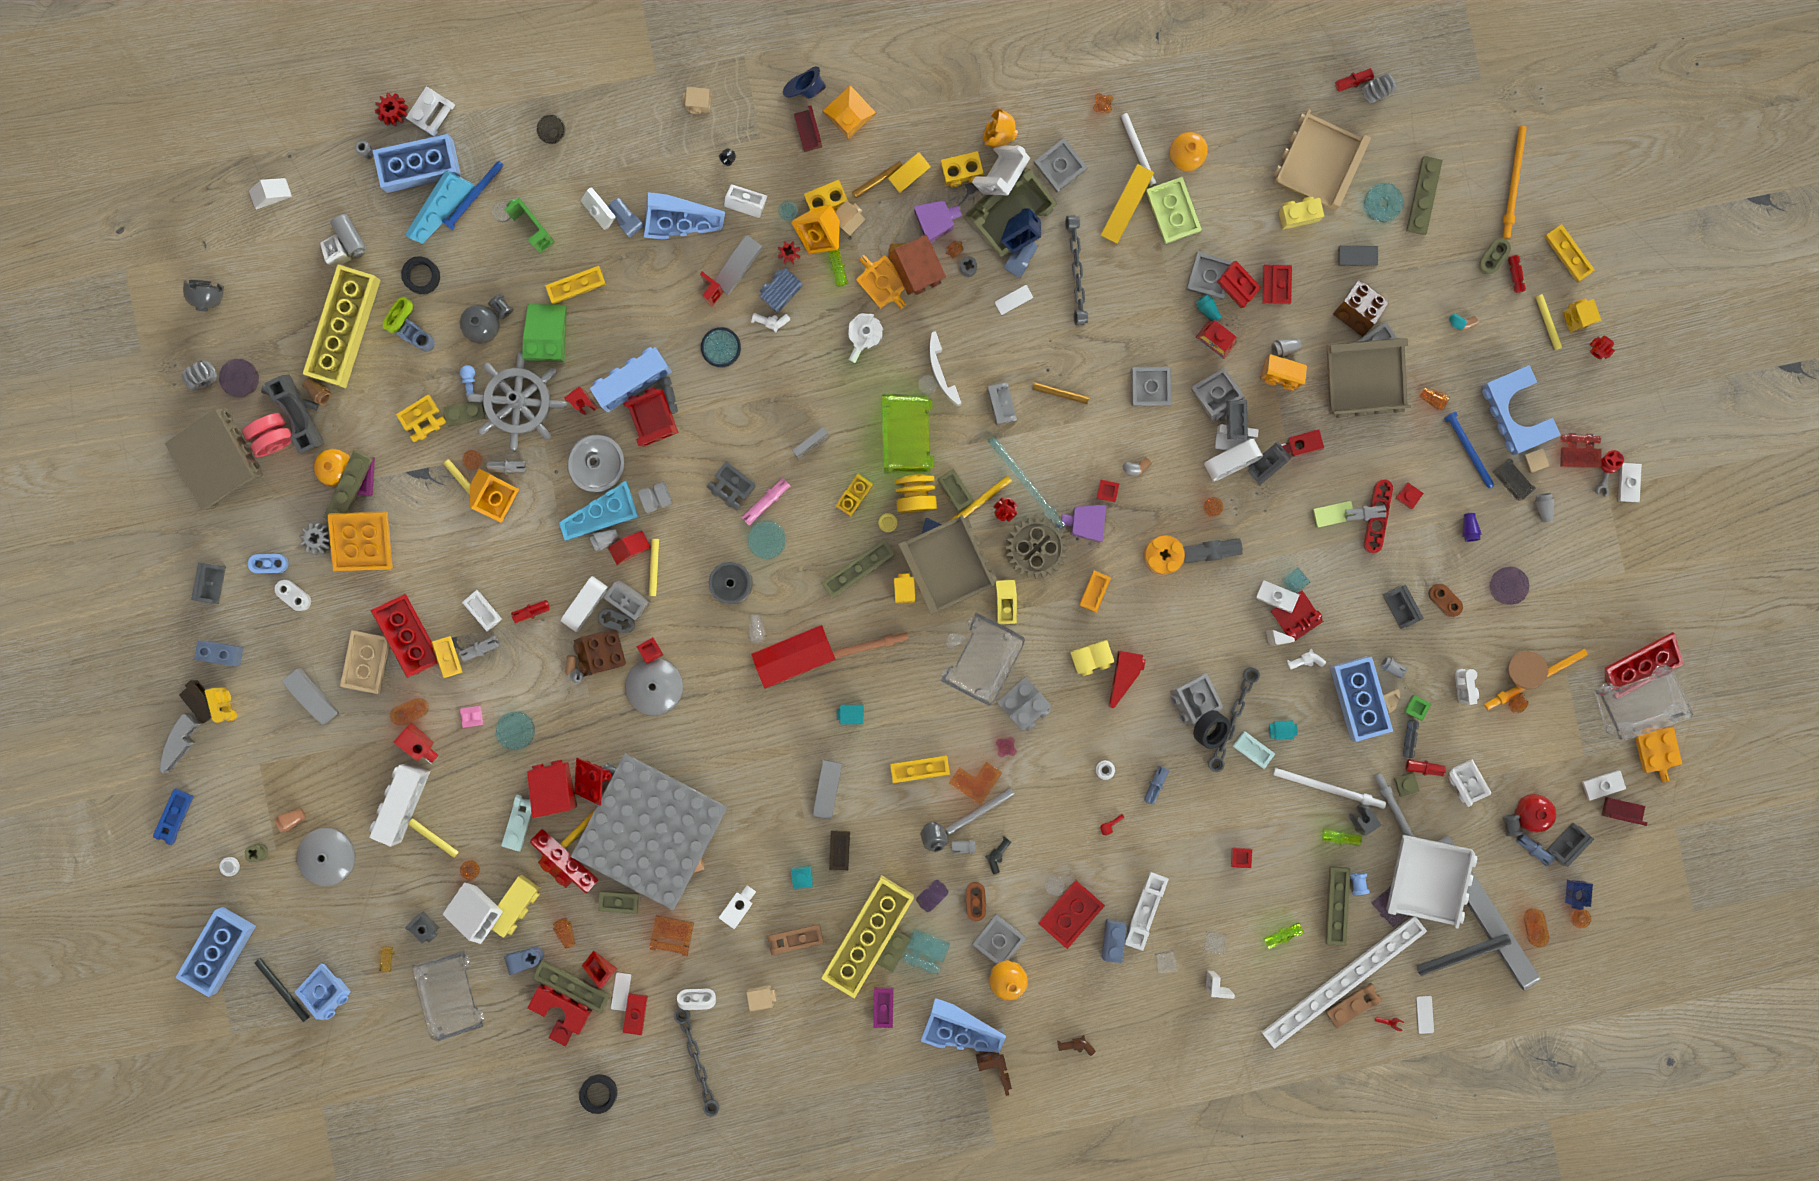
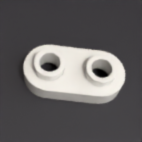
M281 580L275 585L276 595L294 610L305 611L310 607V596L292 581ZM283 586H286L287 591L285 593L282 592ZM298 598L302 600L300 605L296 602Z
M685 989L677 995L678 1006L683 1010L710 1009L716 1004V996L711 989Z

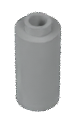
M342 214L332 219L330 224L349 257L359 258L363 256L366 246L349 216Z

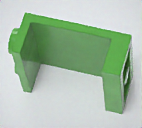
M520 198L508 202L504 210L514 221L526 212L540 229L528 239L539 253L555 242Z

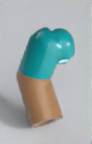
M1452 314L1449 317L1451 325L1460 331H1465L1479 324L1476 316L1464 319L1458 314Z

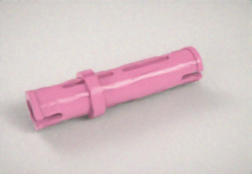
M782 477L741 518L750 526L773 502L779 500V497L791 487L790 484Z

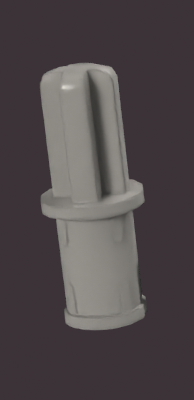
M505 459V461H488L486 468L489 473H505L506 475L508 473H526V467H518L525 466L526 462L508 461V459Z

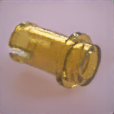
M384 946L379 951V971L391 972L392 955L395 952L393 947Z

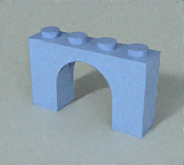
M1530 365L1482 385V394L1490 403V412L1493 417H1496L1498 430L1501 435H1504L1506 440L1505 446L1512 455L1519 454L1560 436L1553 418L1531 427H1524L1514 422L1509 414L1508 405L1511 397L1517 391L1537 383Z

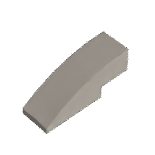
M748 235L743 238L715 279L728 296L763 250L762 246Z
M295 669L282 680L294 697L322 725H325L339 714L317 684L312 683L302 669Z
M182 714L170 732L164 746L160 772H170L195 743L189 737L200 726L201 722L192 714Z
M823 760L813 816L832 819L843 763Z

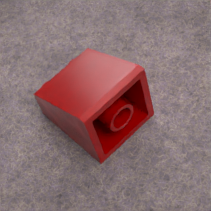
M562 760L552 761L551 766L544 767L543 764L532 766V770L527 771L532 818L570 811L578 807L568 762L563 763Z

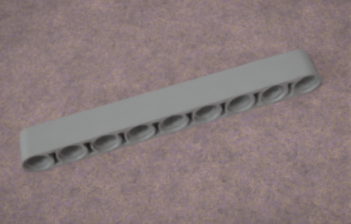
M1448 835L1437 841L1456 846ZM1471 871L1473 882L1467 889L1469 894L1467 905L1489 940L1504 934L1509 935L1512 944L1496 951L1518 985L1525 991L1541 981V979Z

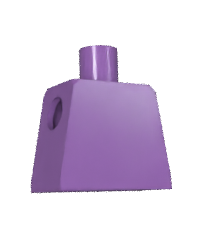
M945 201L914 207V212L923 235H927L931 243L954 229L953 219L962 216L958 205L948 209Z
M1106 505L1074 507L1073 515L1062 514L1061 526H1071V535L1095 542H1103Z

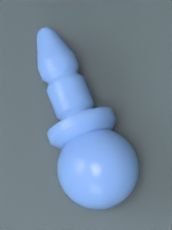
M465 365L460 369V376L463 379L462 383H466V396H468L469 394H474L472 382H475V370L472 366Z

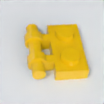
M429 394L396 414L406 431L412 428L415 430L416 433L410 436L413 442L419 439L423 440L427 437V434L441 429V426L446 423V419L443 416L437 420L434 417L440 410ZM428 419L430 424L421 428L419 424Z

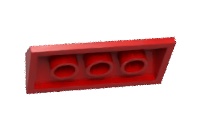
M406 594L371 610L406 678L424 672L438 664L431 644L432 641Z
M822 625L751 654L764 689L836 660Z
M1672 632L1605 667V681L1615 699H1619L1684 664L1675 633Z

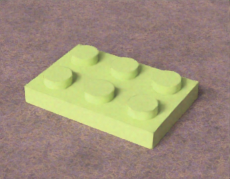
M1183 177L1146 189V194L1165 244L1202 231Z

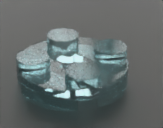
M1392 183L1375 185L1368 191L1364 200L1365 212L1373 220L1375 219L1382 223L1392 221L1404 208L1403 196ZM1381 198L1388 201L1386 208L1384 205H1379Z

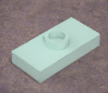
M1245 731L1241 733L1232 746L1263 769L1266 768L1275 755L1274 752Z

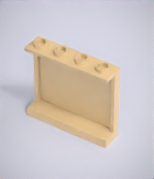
M1308 109L1305 114H1301L1297 122L1300 126L1297 132L1293 131L1289 139L1292 142L1290 148H1286L1283 152L1281 159H1284L1281 166H1277L1273 174L1276 177L1274 183L1306 198H1320L1323 206L1336 211L1341 206L1371 137L1364 135L1361 138L1311 115V110Z

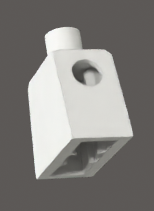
M746 885L741 894H735L719 916V919L735 929L753 904L750 900L756 891ZM738 901L744 903L740 910L735 907Z

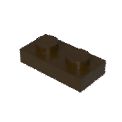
M831 830L829 870H849L850 831Z

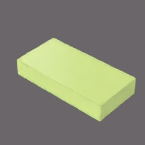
M1348 501L1312 509L1316 528L1346 522L1345 516L1353 515L1345 514V509H1353L1352 502Z

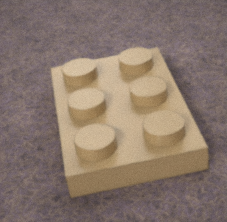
M351 630L340 687L380 694L389 651V644L384 636Z

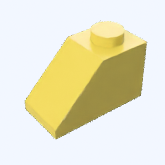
M1015 580L996 581L998 624L1017 623Z

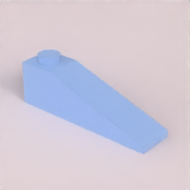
M648 192L644 237L669 239V236L674 235L687 236V233H706L722 230L725 212L667 194Z
M935 998L921 1042L938 1048L954 1046L960 1050L966 1047L974 1048L976 1051L1000 1053L1006 1036L959 1007Z

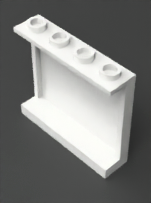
M1402 835L1386 908L1387 912L1396 915L1397 912L1447 923L1459 929L1460 923L1463 924L1465 912H1462L1463 907L1467 905L1469 900L1467 889L1473 882V875H1471L1472 867L1475 868L1477 864L1475 852L1468 848Z

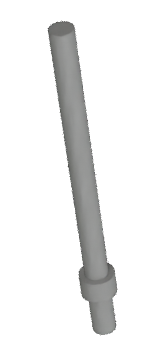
M1381 772L1375 774L1374 777L1380 787L1379 791L1382 797L1386 798L1404 835L1414 837L1392 795L1393 791L1390 785H1387Z

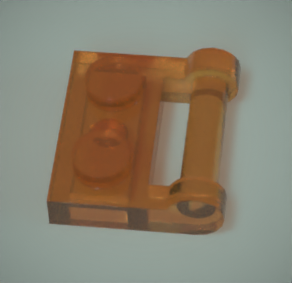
M656 915L650 950L671 951L688 957L694 922ZM658 937L684 941V945L659 942Z

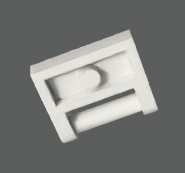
M426 86L406 119L435 137L438 133L437 129L449 111L453 110L456 105ZM440 104H443L444 106L442 107V109L440 110L432 124L428 126V122L430 121V119L432 118Z
M1457 669L1455 671L1459 704H1478L1479 691L1475 688L1474 681L1477 678V672L1474 669Z

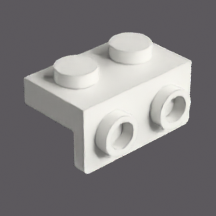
M1473 759L1451 768L1449 780L1453 786L1457 787L1460 800L1466 803L1468 807L1472 806L1473 802L1491 795V791Z

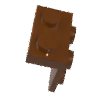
M1359 280L1345 300L1336 308L1333 315L1363 337L1375 325L1388 305V301Z
M608 630L574 640L573 648L574 652L578 655V667L583 677L623 667L626 664L617 630Z
M979 1051V1054H976L979 1071L999 1067L1005 1095L1009 1096V1090L1012 1087L1009 1074L1004 1073L1007 1070L1004 1054Z

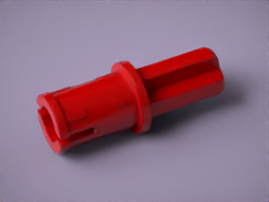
M1369 68L1356 74L1353 72L1350 76L1337 80L1335 87L1339 92L1351 87L1357 88L1362 83L1374 80L1373 71Z
M547 600L531 606L528 604L525 608L511 612L512 619L515 624L529 618L534 619L536 615L549 611L550 605Z
M1408 759L1406 762V771L1422 773L1424 776L1430 774L1443 777L1446 773L1444 765L1429 763L1426 760L1421 762Z

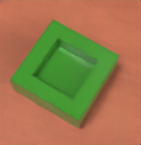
M1412 695L1404 712L1423 721L1431 703Z

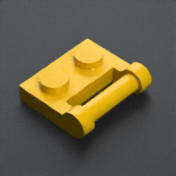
M226 687L205 690L211 717L214 722L234 721L237 718L236 711L231 708V695Z

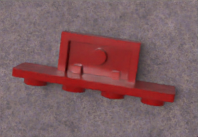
M541 829L530 840V844L543 855L538 861L541 868L545 872L550 873L558 884L567 888L573 882L584 893H588L598 882L597 877L578 860L572 858L571 854L545 830Z

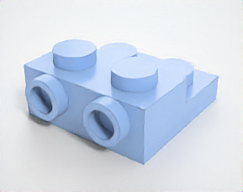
M320 964L295 991L296 995L315 1019L318 1020L332 1018L335 1015L334 1010L338 1005H343L348 1001V995L351 992L340 978H336L325 964Z

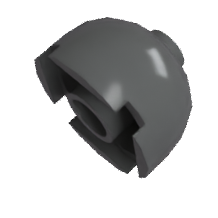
M192 279L188 283L184 280L183 293L185 300L190 305L195 306V310L207 312L208 308H214L222 301L223 285L217 283V287L212 286L211 281Z
M483 305L468 307L461 314L459 321L463 335L471 342L478 344L493 340L498 334L500 327L496 313Z

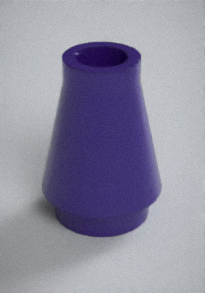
M1464 514L1462 537H1464L1465 542L1480 540L1482 533L1476 519V514Z

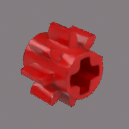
M784 241V246L778 247V250L781 252L778 255V259L784 258V265L787 262H791L794 265V260L796 258L800 259V255L796 253L800 251V247L795 248L794 241L791 244H787ZM792 249L793 255L789 254V256H786L785 251L789 252Z
M1598 336L1589 344L1593 347L1590 353L1599 360H1602L1603 357L1605 359L1610 358L1615 352L1612 348L1614 342L1607 336H1602L1601 338Z
M1001 498L993 506L996 509L994 514L1000 521L1007 519L1010 522L1018 513L1016 511V503L1010 498L1005 500Z

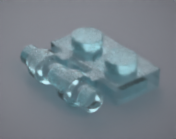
M914 929L907 948L914 950L912 955L905 953L902 960L908 962L913 967L916 965L925 969V972L939 974L941 967L934 965L935 960L944 961L950 943ZM919 954L929 956V961L919 959Z

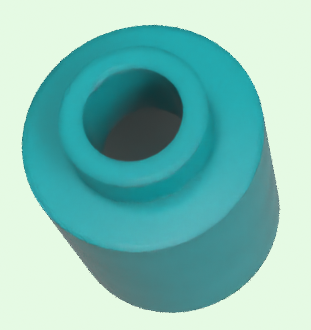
M1293 720L1269 723L1270 739L1294 740V736L1298 735L1297 724H1294Z

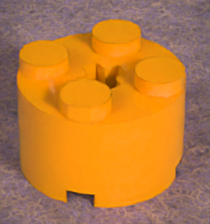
M1167 535L1152 539L1146 545L1143 552L1146 566L1150 571L1159 575H1166L1177 571L1183 564L1185 557L1183 545L1176 538ZM1166 551L1168 558L1162 560L1163 557L1160 553Z

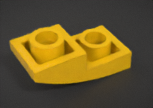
M918 152L888 179L901 193L931 166L921 153Z
M858 473L837 502L836 507L851 517L874 483Z

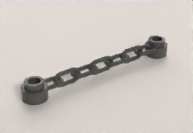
M1075 215L1066 216L1065 225L1067 231H1072V237L1070 238V249L1074 254L1072 272L1073 277L1076 279L1074 294L1075 302L1078 304L1079 309L1074 311L1075 325H1084L1088 323V313L1083 310L1085 302V291L1081 287L1083 268L1082 263L1079 261L1081 246L1076 230L1080 227V219ZM1077 240L1078 249L1075 248L1073 250V242ZM1075 266L1080 267V274L1075 273ZM1077 291H1082V299L1078 300Z
M1247 668L1243 673L1242 693L1240 699L1235 701L1231 711L1233 716L1230 725L1233 729L1230 736L1227 737L1221 746L1217 747L1214 756L1208 761V767L1213 772H1220L1224 769L1223 759L1226 754V743L1231 740L1236 728L1234 723L1236 718L1242 714L1246 693L1250 692L1253 683L1257 682L1260 677V673L1256 668ZM1250 671L1254 673V677L1252 679L1248 678V673ZM1246 681L1250 683L1248 690L1247 687L1244 688ZM1237 703L1239 705L1242 704L1239 713L1238 711L1234 712ZM1218 751L1223 752L1221 758L1216 757ZM1214 761L1219 762V765L1216 768H1214L1212 765Z
M678 1008L674 1014V1019L680 1024L682 1031L687 1035L688 1052L695 1060V1074L704 1089L702 1092L705 1102L703 1111L707 1116L712 1117L718 1113L720 1106L714 1099L712 1090L707 1087V1073L705 1067L700 1064L698 1059L700 1051L697 1042L692 1039L690 1033L692 1031L689 1019L690 1011ZM680 1012H685V1013H686V1017H685V1018L680 1017L679 1013H680ZM687 1022L689 1028L686 1027V1028L684 1029L683 1024ZM694 1043L697 1053L693 1052L692 1054L690 1045L693 1046ZM702 1068L704 1077L702 1076L700 1079L698 1070ZM710 1093L711 1099L707 1101L705 1094L708 1095ZM713 1104L715 1109H709L708 1105Z

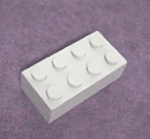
M411 763L399 765V767L394 769L392 773V778L394 779L392 784L388 785L385 790L384 796L386 798L384 803H381L378 807L377 814L379 815L377 820L371 824L369 838L390 847L402 842L408 823L412 818L431 771Z

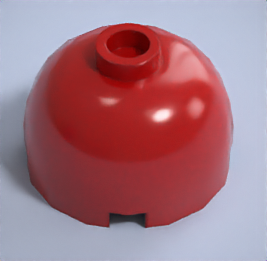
M1538 794L1526 795L1519 800L1515 814L1520 815L1519 822L1523 829L1539 833L1553 826L1557 813L1552 801Z

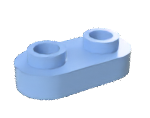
M255 554L248 560L250 571L258 574L283 573L289 565L288 559L282 554ZM280 560L282 564L280 567H277L276 563ZM262 561V566L259 568L257 563Z

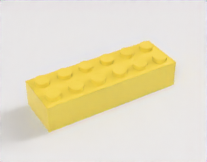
M337 265L303 375L346 389L381 281L379 278L365 272Z
M881 875L823 972L821 979L855 999L913 901L914 894Z

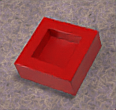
M1100 480L1096 499L1115 503L1120 483Z
M1406 483L1395 499L1408 508L1413 509L1424 493L1410 483Z
M654 637L636 646L646 664L663 656Z
M1232 847L1231 867L1252 868V849Z
M558 1019L548 1038L566 1047L573 1032L562 1027L563 1021Z

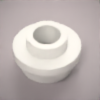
M1104 760L1097 764L1096 774L1099 778L1108 780L1113 777L1115 767L1110 761ZM1107 766L1109 771L1105 774L1102 773V768Z

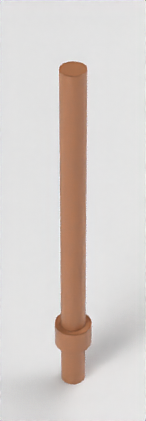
M907 632L894 636L890 634L882 639L835 650L833 654L835 658L882 646H893L894 643L909 640Z

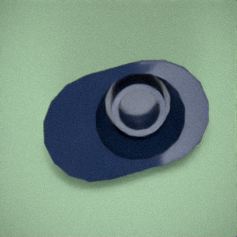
M817 66L812 67L792 78L785 85L783 95L791 98L800 94L809 99L819 94L826 88L824 81L820 77V68Z

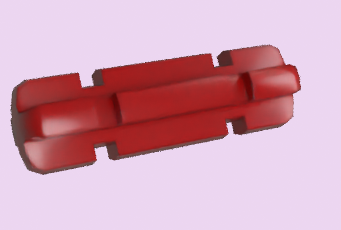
M1510 256L1508 262L1511 265L1512 282L1515 283L1513 286L1514 292L1526 291V286L1523 283L1522 266L1519 265L1521 262L1520 256Z

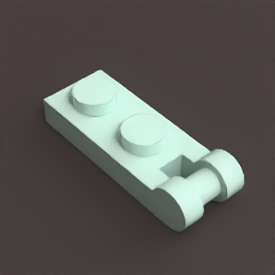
M516 795L502 847L521 851L532 816L530 799H524L523 796ZM520 806L526 807V812L520 811Z

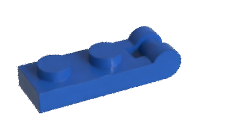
M177 788L173 790L153 834V838L157 840L162 839L169 845L174 844L177 833L194 798L193 795ZM164 829H170L169 833H166Z

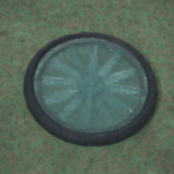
M714 328L708 331L702 339V355L712 366H729L740 355V339L728 328Z

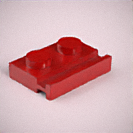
M1233 261L1221 275V278L1216 281L1240 308H1245L1246 304L1261 289L1260 285L1237 261Z
M1264 264L1262 304L1290 305L1292 297V265Z

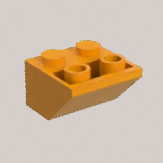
M1270 354L1266 357L1260 379L1265 380L1264 383L1275 386L1279 384L1285 390L1294 391V389L1297 390L1305 384L1307 365Z

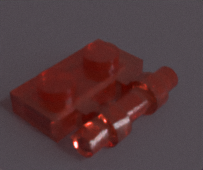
M1576 433L1561 435L1560 441L1568 442V447L1561 448L1560 467L1601 468L1602 449L1594 448V443H1601V436H1594L1593 434L1577 435ZM1577 443H1585L1586 448H1577Z

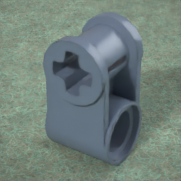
M407 318L401 330L395 333L422 351L428 352L434 348V338ZM424 337H426V338H427L426 344L423 345V346H421V344H420L421 339L424 338Z
M532 947L505 955L504 959L509 975L536 966L543 960L544 953L539 947ZM530 955L536 956V959H531Z

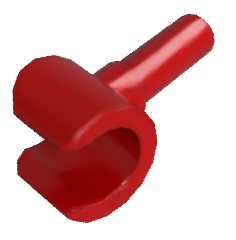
M1123 814L1113 821L1102 824L1100 826L1102 835L1113 833L1111 826L1124 819Z
M1375 1018V1022L1390 1025L1396 1031H1403L1401 1028L1396 1027L1398 1022L1404 1023L1399 1018H1393L1392 1020Z

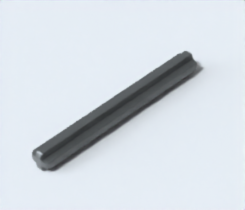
M1504 934L1417 966V970L1420 976H1424L1503 948L1512 943L1509 935Z

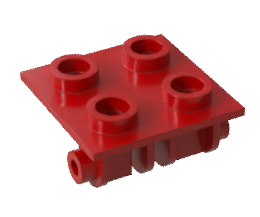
M1303 590L1296 593L1299 594V598L1292 613L1277 607L1270 611L1285 634L1293 637L1295 641L1324 622L1321 618V613L1316 611Z
M576 758L575 794L600 806L602 782L609 780L611 773L597 764H591L588 760L584 761Z

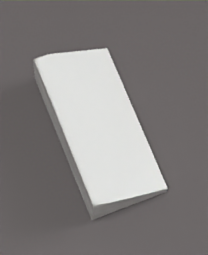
M731 184L725 197L724 206L760 218L767 196Z
M1266 630L1268 644L1280 645L1295 641L1293 637L1275 630Z

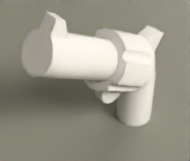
M754 313L751 323L759 322L777 333L778 328L790 321V318L785 314L778 320L776 315L767 318Z
M1312 648L1296 660H1287L1290 670L1301 665L1313 666V662L1320 667L1326 664V661L1315 654Z

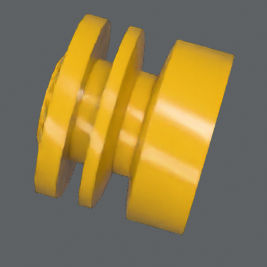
M915 474L895 479V485H904V488L895 489L896 493L904 494V498L896 500L897 513L936 510V496L927 495L928 491L935 490V486H926V483L934 482V476Z

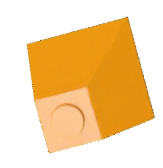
M851 85L822 111L848 139L876 114Z
M832 205L816 207L791 222L808 254L834 251L839 248L840 220Z
M479 468L470 484V508L502 523L519 489Z

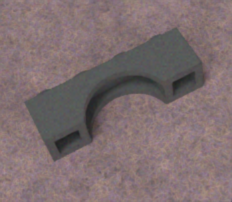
M290 374L281 375L264 383L272 401L282 408L290 422L292 430L290 437L298 453H306L324 445Z

